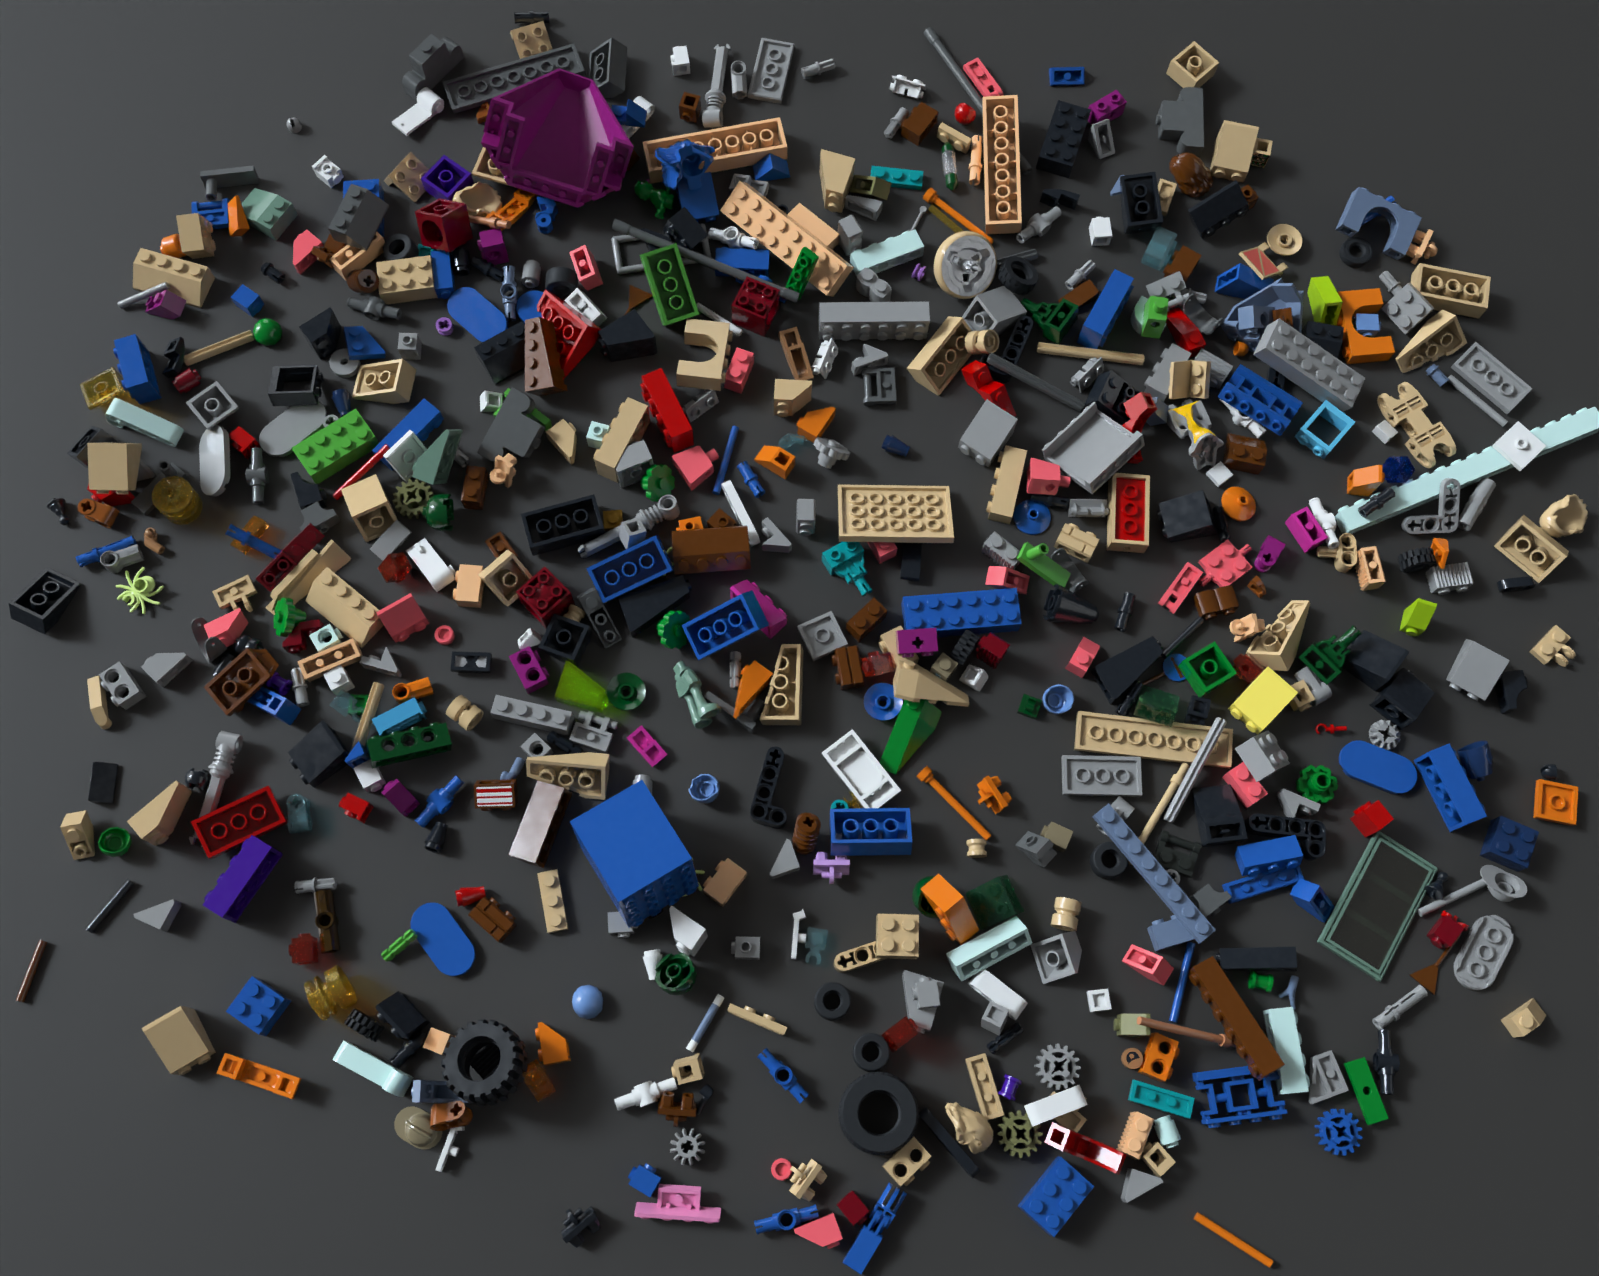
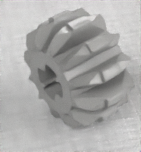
M684 1128L682 1129L684 1137H681L679 1133H675V1137L679 1141H670L672 1145H677V1148L670 1149V1153L678 1151L674 1160L677 1161L681 1156L683 1157L681 1165L685 1164L686 1158H688L689 1164L693 1165L692 1157L694 1156L697 1161H700L701 1158L696 1153H705L704 1149H699L700 1145H705V1141L697 1142L702 1134L698 1133L694 1138V1129H691L689 1136H687V1130ZM689 1140L694 1147L693 1150L685 1153L683 1151L685 1148L682 1149V1144L687 1143Z

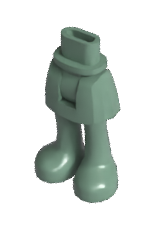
M679 661L673 668L676 674L674 678L677 680L676 689L680 699L685 698L694 727L696 729L707 727L713 721L711 717L718 715L721 712V708L717 703L706 702L701 692L702 682L699 677L683 661Z

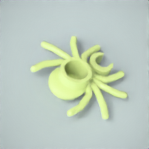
M142 567L137 572L133 583L129 577L128 570L125 571L126 579L131 587L116 585V588L128 589L120 594L117 600L122 599V601L127 603L129 599H132L128 603V606L132 607L130 609L131 613L141 602L142 613L145 614L144 600L155 605L161 604L147 597L158 594L164 586L152 592L155 588V580L150 576L138 578L145 570V567Z

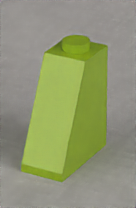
M1329 276L1312 277L1307 293L1314 322L1337 325L1343 301Z

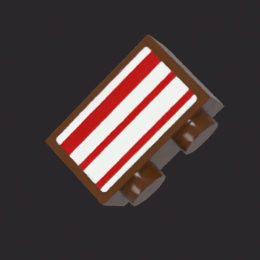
M517 779L477 780L474 784L475 808H481V811H490L493 808L511 810L513 807H516L518 803Z

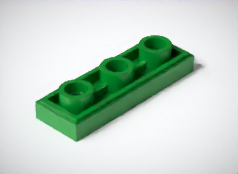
M806 246L801 249L786 284V288L800 293L798 300L801 299L819 259V256Z
M1362 1057L1344 1063L1366 1124L1371 1125L1389 1119L1366 1058ZM1364 1087L1367 1089V1094L1363 1092Z

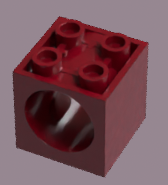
M439 198L415 211L423 246L444 250V252H452L456 247L466 244L468 240L473 238L467 205L465 203Z
M747 276L731 305L732 324L765 337L779 310L780 290Z
M543 567L516 591L521 604L545 629H547L554 613L563 616L568 612L570 604L575 605L571 592L546 567Z

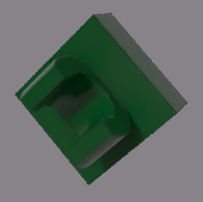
M1023 694L1017 713L1036 719L1042 700Z

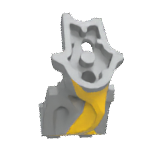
M1188 399L1178 408L1174 404L1169 405L1167 424L1181 439L1189 435L1192 441L1189 447V455L1193 457L1195 468L1199 470L1206 465L1214 467L1217 449L1223 446L1224 442L1217 438L1210 430L1211 421L1202 401L1193 402L1191 399Z

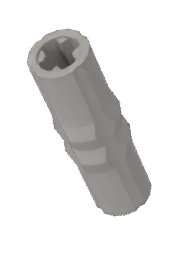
M1482 478L1459 516L1458 528L1464 531L1471 530L1496 487V483L1489 478Z

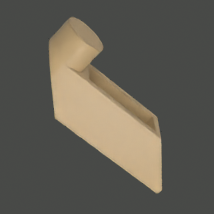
M95 676L87 679L90 710L95 722L105 730L111 727L112 721L108 717L106 691L100 683L102 682L100 676Z

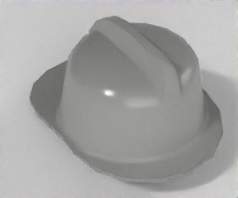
M1493 865L1482 866L1480 870L1481 877L1487 884V888L1492 896L1497 900L1510 902L1515 898H1522L1526 895L1527 886L1519 877Z

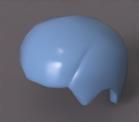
M1061 684L1051 686L1044 691L1042 697L1043 706L1048 712L1053 714L1065 713L1072 708L1074 703L1073 692L1069 687Z
M700 774L695 779H692L688 790L695 801L708 804L717 798L720 784L714 776Z
M584 985L577 988L572 998V1006L575 1013L581 1018L591 1019L595 1018L602 1011L603 997L597 987Z

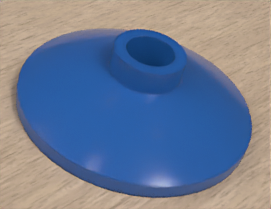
M1030 500L1021 502L1016 507L1013 515L1016 527L1029 535H1037L1044 532L1051 521L1050 511L1047 506ZM1030 513H1035L1036 517H1032Z
M878 683L871 686L864 696L865 710L876 720H891L899 714L902 708L903 700L894 697L893 685L888 683ZM885 701L886 706H880L879 702Z

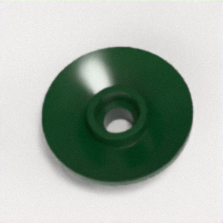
M620 673L614 676L608 683V700L617 709L633 710L641 705L645 698L646 688L644 682L635 674ZM629 691L630 694L629 696H624L622 693Z

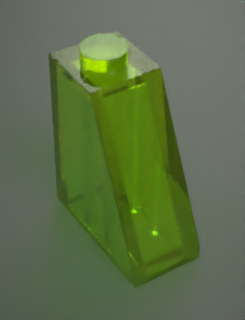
M570 661L565 662L555 694L556 701L602 713L603 708L607 707L609 701L606 690Z

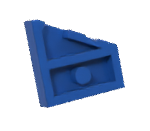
M363 326L344 327L343 332L349 360L385 358L386 353Z

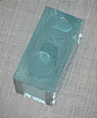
M1158 226L1141 263L1160 271L1163 265H1167L1171 257L1168 255L1169 251L1173 252L1178 243L1175 241L1177 234Z

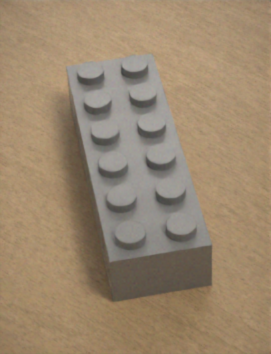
M929 302L820 303L818 320L819 340L830 341L831 338L842 339L843 341L860 339L862 341L869 339L922 340L927 338L929 329Z
M1280 318L1267 325L1253 354L1321 402L1327 400L1342 412L1353 407L1365 380V377Z

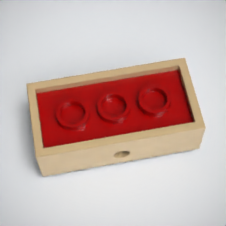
M1115 473L1109 478L1107 550L1144 553L1148 548L1150 475Z

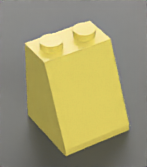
M1267 667L1228 709L1234 718L1240 719L1246 724L1245 726L1249 731L1258 735L1298 692L1271 668Z

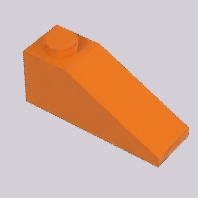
M755 660L750 666L747 664L741 671L742 678L739 682L733 715L735 719L769 685L773 676L771 671Z

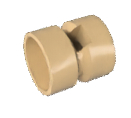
M991 329L970 331L965 337V349L971 355L994 353L999 346L998 334Z
M463 695L456 697L446 710V715L453 721H459L458 724L466 731L472 730L480 722L484 714L476 705H471V701Z
M1056 897L1054 908L1057 913L1052 914L1050 925L1065 931H1077L1078 919L1075 916L1079 915L1082 903L1070 898Z

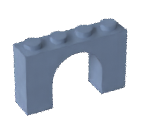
M1358 187L1351 193L1335 230L1352 237L1359 232L1367 213L1381 214L1390 225V236L1382 253L1396 260L1401 259L1406 255L1422 217L1413 211L1401 208L1399 204L1385 200L1383 196L1371 193L1366 188Z

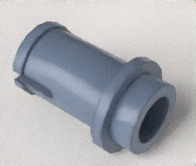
M1433 364L1426 370L1427 376L1430 375L1441 387L1449 378L1438 368L1439 365Z

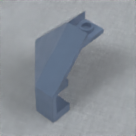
M1282 278L1233 306L1221 327L1230 340L1246 343L1249 350L1254 353L1263 334H1247L1246 330H1239L1238 308L1252 305L1275 307V310L1292 307L1294 329L1301 333L1304 291H1297L1293 283H1284Z

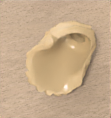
M481 182L457 191L452 200L465 203L468 215L486 217L492 211L497 213L502 207L501 196L498 195V192L489 184Z
M1567 495L1563 499L1551 504L1540 517V528L1555 538L1569 536L1573 533H1582L1588 518L1587 505L1583 504V499H1579L1577 495Z
M957 1102L947 1103L945 1106L946 1113L954 1124L956 1139L959 1144H968L973 1154L987 1150L990 1144H992L993 1130L986 1118L979 1112H974L971 1109L960 1106Z

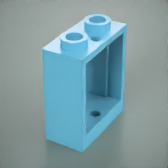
M1325 400L1298 431L1295 438L1302 445L1310 448L1315 455L1324 459L1353 426L1355 421ZM1319 415L1341 431L1329 446L1307 430Z

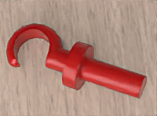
M1320 723L1315 727L1317 734H1320L1318 731L1319 726H1323L1325 732L1330 731V734H1334V731H1347V726H1334L1333 724L1327 727L1325 724Z

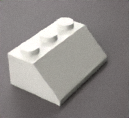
M671 906L669 911L678 951L687 956L692 955L694 957L708 937L706 929Z

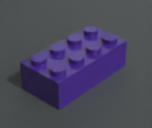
M253 835L243 842L241 851L231 859L229 868L219 876L217 885L207 893L203 903L204 907L234 923L237 922L283 855Z

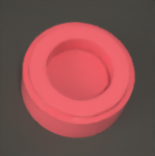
M442 625L435 630L434 636L439 644L449 645L454 641L455 633L450 626Z
M784 1158L777 1159L771 1167L772 1175L777 1180H786L792 1174L790 1170L792 1165Z

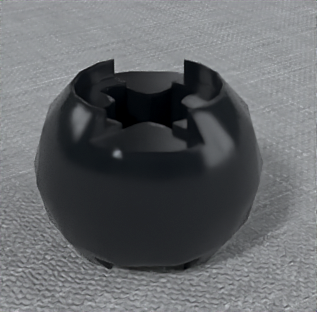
M191 768L185 775V784L190 789L197 787L205 790L209 786L211 775L207 770L196 771L194 768Z

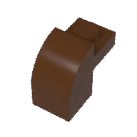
M329 234L324 247L313 246L311 253L317 256V260L334 268L330 258L347 244L335 241L332 235Z

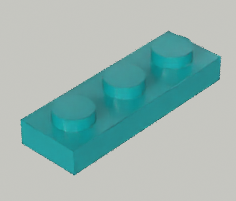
M872 166L870 176L891 182V187L921 190L924 171Z
M1132 1080L1128 1101L1187 1119L1191 1118L1195 1099L1137 1080Z

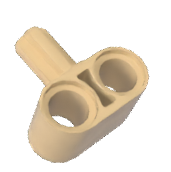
M1344 533L1338 538L1339 546L1337 548L1329 549L1326 546H1319L1317 548V556L1333 558L1336 570L1342 573L1348 572L1357 563L1356 539L1350 533Z

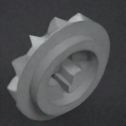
M1379 720L1370 727L1369 738L1373 745L1385 750H1391L1400 742L1401 732L1398 731L1397 725L1391 723L1390 720ZM1387 729V734L1390 735V737H1387L1384 740V735L1381 734V732H1384Z

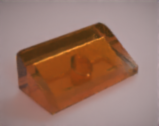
M253 515L242 530L245 532L249 531L251 535L260 538L269 525L263 519ZM236 539L230 544L244 555L251 549L250 546L242 545Z

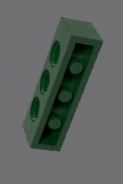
M434 722L423 728L417 726L405 732L394 731L387 736L376 735L367 740L366 744L372 769L451 751L452 746L446 722ZM429 736L434 740L426 742L423 738ZM412 741L414 745L406 746L404 742ZM387 745H391L394 747V749L391 751H387L384 749V747Z

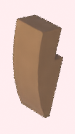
M797 327L780 331L778 336L794 379L809 380L814 378Z

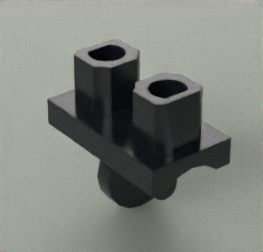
M592 1206L584 1212L581 1208H578L574 1213L570 1208L566 1210L568 1218L563 1221L566 1228L561 1231L562 1239L566 1244L570 1242L574 1247L578 1248L585 1241V1238L580 1233L584 1228H587L591 1234L601 1228Z

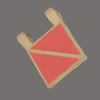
M1266 242L1258 247L1239 253L1262 280L1276 275L1281 276L1283 271L1289 268L1284 262L1276 267L1264 254V251L1270 248Z

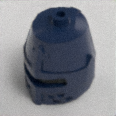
M1477 741L1457 750L1460 765L1466 770L1468 778L1484 781L1486 780L1485 776L1493 773V756L1487 741Z

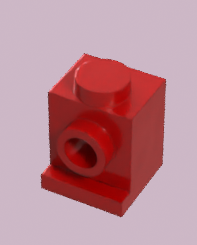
M240 426L229 434V439L233 442L231 445L238 452H241L246 459L251 457V448L261 447L256 439Z
M347 793L346 797L344 796L339 802V807L345 810V815L353 819L356 818L363 824L374 807L369 802L350 793Z

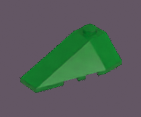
M920 699V702L904 700L879 762L886 772L896 775L924 741L934 732L942 711L926 699Z

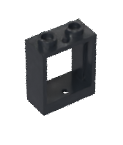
M318 365L273 366L268 396L272 405H317L318 398L321 397L320 386L324 382L323 373L319 371ZM312 381L310 390L283 391L285 382Z

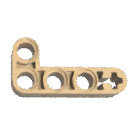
M876 941L839 953L834 959V968L840 973H846L887 958H876ZM860 951L866 952L868 959L863 962L858 960L857 953ZM850 954H853V961L848 962L846 968L838 965L840 958L846 961L851 958Z

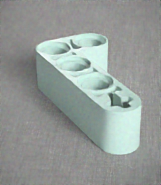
M118 398L113 399L105 414L106 420L116 427L123 428L127 426L172 447H176L184 432V429Z
M343 1040L333 1058L335 1062L380 1085L382 1089L398 1097L404 1096L414 1078Z

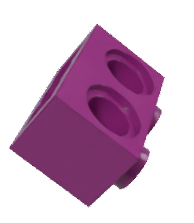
M530 646L509 656L528 694L549 684L547 678L550 676L545 666L540 667L538 662L541 661V658L536 650L532 651ZM525 658H531L528 664H522V661ZM534 674H539V675H540L539 678H538V680H536V681H531V680H530V678H531L532 675H534Z

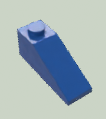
M261 687L247 701L290 726L302 710L287 698L264 687Z

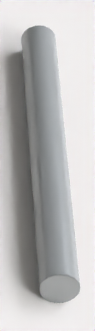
M1452 374L1448 377L1450 384L1503 427L1508 422Z
M1480 879L1444 896L1443 899L1436 900L1419 908L1417 913L1422 917L1487 886L1483 879Z

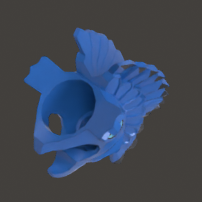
M689 139L683 142L677 141L674 145H670L669 148H656L655 157L662 162V178L665 186L675 190L677 183L682 177H685L690 190H697L702 187L699 177L704 174L713 162L714 158L709 154L715 152V148L695 144ZM704 161L703 168L699 169V165Z

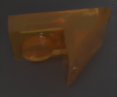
M535 1059L527 1064V1072H523L522 1076L524 1077V1082L539 1102L554 1093L556 1089L542 1063Z

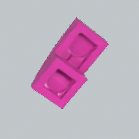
M642 725L626 738L651 767L655 766L667 755Z

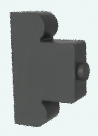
M430 34L409 55L413 70L408 71L402 79L405 93L417 101V95L422 88L428 87L431 90L464 58L461 46L448 37H443L440 40L435 35Z
M1183 88L1177 101H1162L1156 116L1158 139L1179 141L1176 148L1179 154L1188 152L1200 157L1203 151V88Z
M511 387L477 453L495 462V457L498 455L506 456L509 453L508 449L521 457L530 458L534 449L539 447L541 443L540 438L545 430L544 425L527 417V414L532 413L535 408L534 400L530 396Z

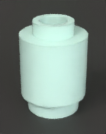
M1170 1115L1155 1119L1154 1128L1161 1146L1166 1145L1168 1149L1179 1145L1178 1140L1181 1137L1174 1119L1171 1120Z

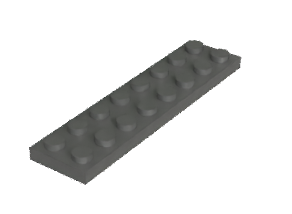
M573 43L444 81L443 85L453 114L479 107L485 102L490 103L492 98L558 68L581 76L585 75V70Z

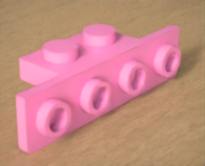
M659 1184L657 1203L637 1202L634 1216L642 1219L660 1218L665 1221L675 1219L685 1222L704 1221L705 1223L712 1224L720 1222L721 1208L700 1206V1186Z

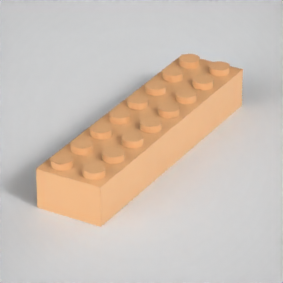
M1018 95L986 96L982 100L986 234L1021 232L1022 216Z
M780 117L643 142L644 156L651 184L663 182L662 162L655 157L656 148H669L675 142H683L686 139L698 145L715 148V152L709 154L713 156L714 160L704 173L751 166L769 153L782 159H787V143ZM704 161L699 165V169L703 168Z
M739 181L720 210L752 237L758 238L762 245L791 268H794L801 249L805 246L819 256L809 282L826 296L834 297L854 268L748 183Z

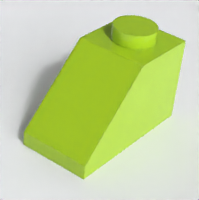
M1418 598L1404 610L1400 631L1406 632L1409 636H1419L1426 630L1437 604Z

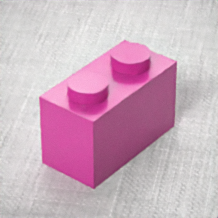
M1308 507L1291 514L1285 521V524L1304 553L1320 546L1328 538Z

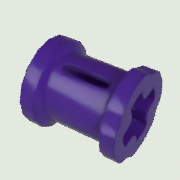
M276 671L273 677L265 683L267 687H272L279 691L281 696H285L293 684L291 680H285L279 676V673Z
M1005 1074V1081L998 1095L1015 1101L1018 1086L1022 1084V1081Z

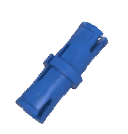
M743 461L744 465L741 462L737 468L745 479L744 483L750 487L755 498L759 497L758 494L760 496L764 495L765 490L758 481L757 474L753 473L747 461Z

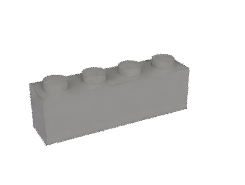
M500 695L495 696L491 709V715L494 719L545 731H554L555 733L570 736L574 721V715L571 711Z

